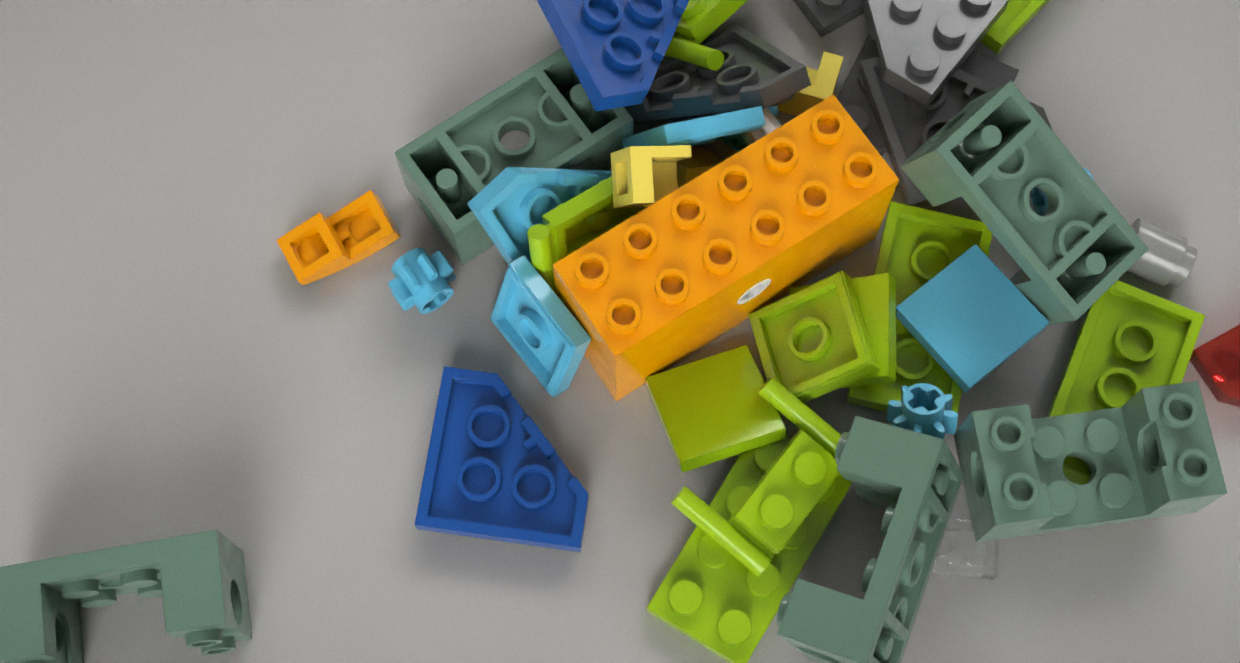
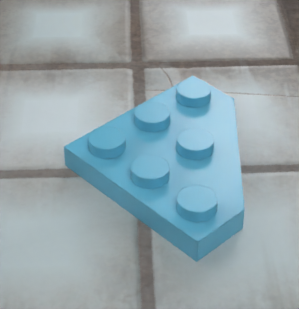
M506 167L467 204L508 265L524 255L531 263L527 235L528 229L533 225L543 224L542 215L597 185L600 181L611 177L612 174L610 170Z

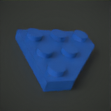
M537 0L597 112L642 104L689 0Z
M444 366L415 527L418 530L581 552L589 502L588 492L556 454V450L531 417L521 408L497 373Z

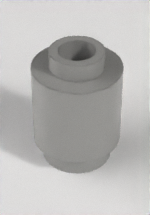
M1138 218L1131 227L1149 250L1127 271L1162 287L1167 284L1180 287L1193 268L1197 257V249L1188 246L1186 238Z

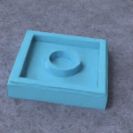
M762 106L662 125L622 139L624 148L630 146L691 145L692 147L762 129V126L766 124Z
M976 244L896 307V318L965 393L969 392L1041 333L1050 323Z
M524 255L509 263L490 320L549 395H552L554 398L569 388L592 338Z

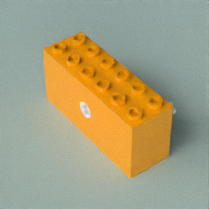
M834 94L782 126L768 107L762 109L766 125H763L762 129L747 133L754 143L553 264L556 295L592 338L584 355L615 401L645 384L646 377L669 369L749 318L748 314L788 294L789 288L801 286L876 238L899 178Z

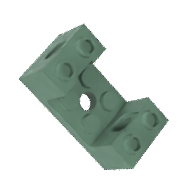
M560 48L394 153L405 187L461 265H464L495 245L467 203L506 167L571 169L578 165L582 170H611L610 153L624 149L622 139L633 135V118L624 107L596 112L563 49ZM510 131H522L529 136L528 144L519 150H508L500 144L501 138Z
M1012 81L970 101L900 166L933 207L961 196L1021 267L1009 280L1050 322L1048 325L1078 320L1149 250ZM1033 187L1043 191L1048 199V210L1044 216L1036 214L1030 207L1029 194Z
M1198 381L1142 388L1122 407L1037 419H1032L1029 404L972 411L953 435L960 468L964 473L963 483L976 543L1194 513L1227 494ZM1076 457L1087 464L1090 471V479L1087 484H1075L1066 478L1063 472V461L1065 458Z
M855 416L850 432H844L837 444L835 461L838 466L836 469L844 479L853 482L857 486L855 493L863 502L886 508L881 525V535L885 538L878 559H870L863 574L862 591L865 592L864 599L797 578L792 593H786L779 605L777 625L780 627L777 635L807 658L821 663H901L964 473L944 439Z
M216 529L0 567V663H83L79 602H81L82 607L86 608L109 606L117 602L116 595L138 592V597L141 598L163 596L166 634L174 638H184L186 640V647L201 648L202 655H216L236 650L237 641L252 639L243 551Z

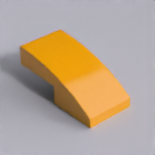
M369 190L328 218L319 212L276 241L298 282L306 285L365 259L401 238V235L379 196L372 190Z

